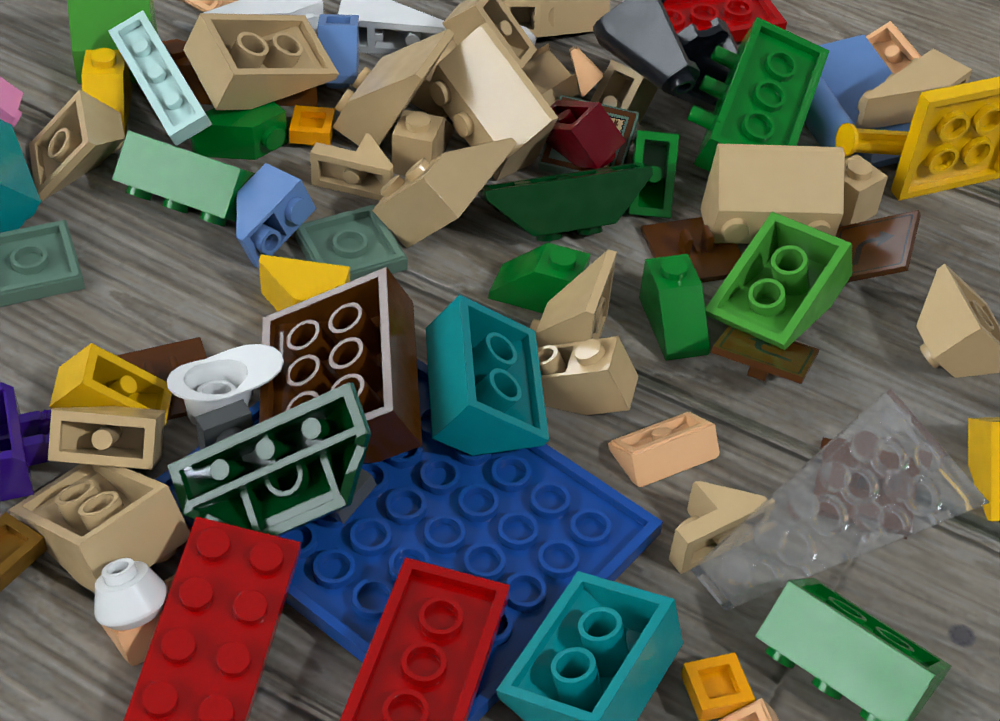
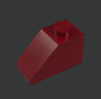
M556 100L550 106L558 116V120L549 134L546 143L576 167L594 169L605 167L616 157L615 152L626 142L600 102Z

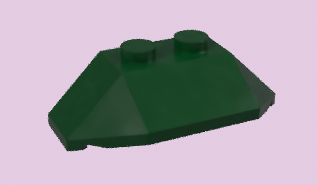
M628 163L484 185L477 196L519 229L533 237L536 236L537 241H554L562 238V232L577 230L578 235H592L603 232L602 226L616 224L652 177L653 170L652 166L643 163Z
M348 382L167 466L183 515L193 519L197 516L274 536H281L351 505L371 437V430L354 383Z

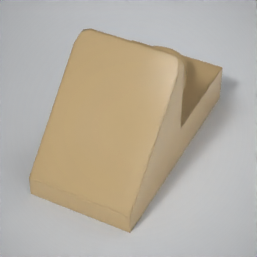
M369 133L365 134L356 151L316 142L310 152L311 182L315 186L380 201L383 198L380 190L393 178L392 163Z
M695 481L692 484L687 507L691 517L684 520L675 529L669 561L680 574H683L762 535L771 502L762 495Z

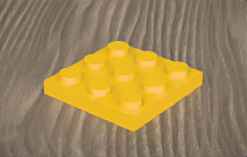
M1000 76L921 92L890 190L897 200L900 201L1000 178Z

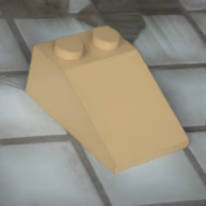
M200 13L183 49L215 110L254 109L336 80L339 75L305 15Z
M446 29L381 57L372 70L365 66L352 87L357 89L355 93L348 88L337 103L335 109L340 112V115L332 128L358 146L365 134L369 133L378 146H380L399 120L403 110H406L455 33L450 29Z
M510 137L444 152L430 162L423 158L406 172V178L402 179L400 175H396L380 190L383 198L372 211L406 248H409L458 219L517 143Z
M79 464L35 492L34 495H30L8 509L13 517L44 536L48 549L46 552L80 585L94 593L95 582L102 575V569L109 563L121 558H131L133 561H141L151 567L153 564L170 559L176 553L177 548L184 544L190 535L188 526L169 486L125 467Z

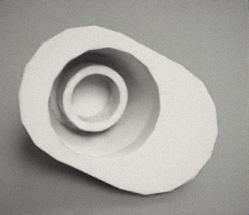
M263 344L239 346L174 369L167 378L168 390L175 396L184 399L188 418L192 424L196 425L195 417L243 399L248 406L249 401L253 397L254 389L271 381L281 372L284 360L281 352L273 346Z

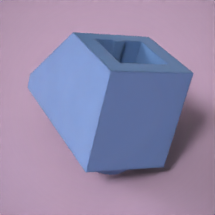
M320 14L317 37L339 73L336 80L327 82L326 86L333 89L347 88L358 77L359 15Z
M265 163L237 192L236 238L253 266L258 269L260 255L272 256L317 209L302 180Z

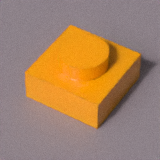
M295 105L289 127V143L314 146L318 142L331 145L334 131L332 127L336 121L335 108Z
M735 652L683 663L681 677L699 721H709L725 717L755 701L753 692Z

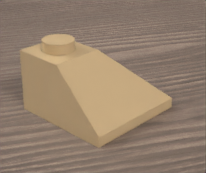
M79 90L29 143L33 181L42 201L100 166L110 154L116 153L121 148L125 140V133L120 112Z
M607 250L547 302L541 320L533 319L530 329L536 333L537 348L546 345L600 339L608 317L617 251Z
M943 264L936 271L916 325L924 341L920 345L923 356L933 368L936 369L942 366L954 378L1000 373V326L988 304L946 264Z

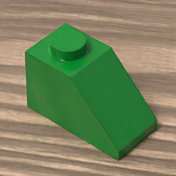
M275 102L247 110H215L213 108L205 112L212 125L191 137L192 152L209 158L256 160L288 143L286 111Z
M637 130L634 136L632 163L639 162L652 166L653 175L629 206L628 215L671 218L679 134Z
M551 243L543 244L503 263L489 290L488 299L543 313L547 302L589 266L591 254Z
M681 254L645 259L639 299L665 361L709 355L710 344L703 287L689 255Z

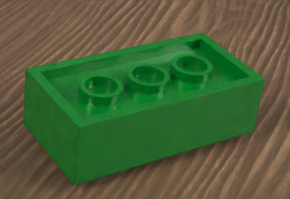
M756 17L743 38L737 53L719 45L716 46L711 60L729 68L730 71L725 83L705 75L699 86V90L718 98L714 112L710 113L693 105L687 116L688 121L707 129L694 165L710 172L718 144L796 146L829 50L759 17Z

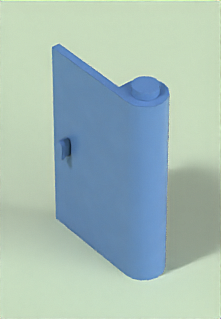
M865 35L819 45L829 50V54L804 122L819 146L836 147L835 138L839 127L844 123H851L856 127L859 115L857 105L862 95L867 90H873L885 82L887 77L893 74ZM911 122L873 129L908 132ZM852 154H858L876 168L898 163L901 155Z

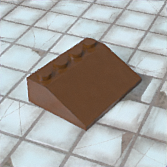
M387 267L262 318V344L273 346L280 351L284 364L281 372L271 381L260 386L259 423L351 382L354 383L371 430V437L363 463H377L422 446L413 301Z

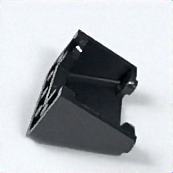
M624 0L594 24L593 32L599 45L663 92L714 112L718 98L699 90V86L705 75L723 83L726 81L730 69L711 60L712 53L718 45L737 53L738 47L725 21L716 17L710 21L712 27L707 30L699 31L696 25L690 24L676 34L663 6L666 0Z

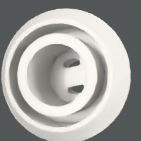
M121 558L109 563L102 569V575L95 582V618L100 624L113 630H129L153 620L163 610L169 594L167 584L146 563L133 561L131 558Z

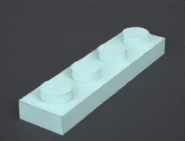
M143 10L108 30L163 127L176 146L212 125Z

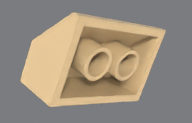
M487 22L475 29L437 64L428 86L434 102L444 109L452 120L456 132L461 137H464L470 146L510 137L516 141L517 145L492 175L495 181L533 164L558 120V116Z
M718 144L700 207L704 225H708L715 240L714 243L750 244L771 212L836 236L844 214L845 152L843 147Z

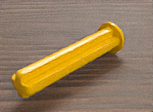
M844 123L837 131L835 145L836 147H843L845 157H849L853 153L901 155L908 132L856 128L851 123Z

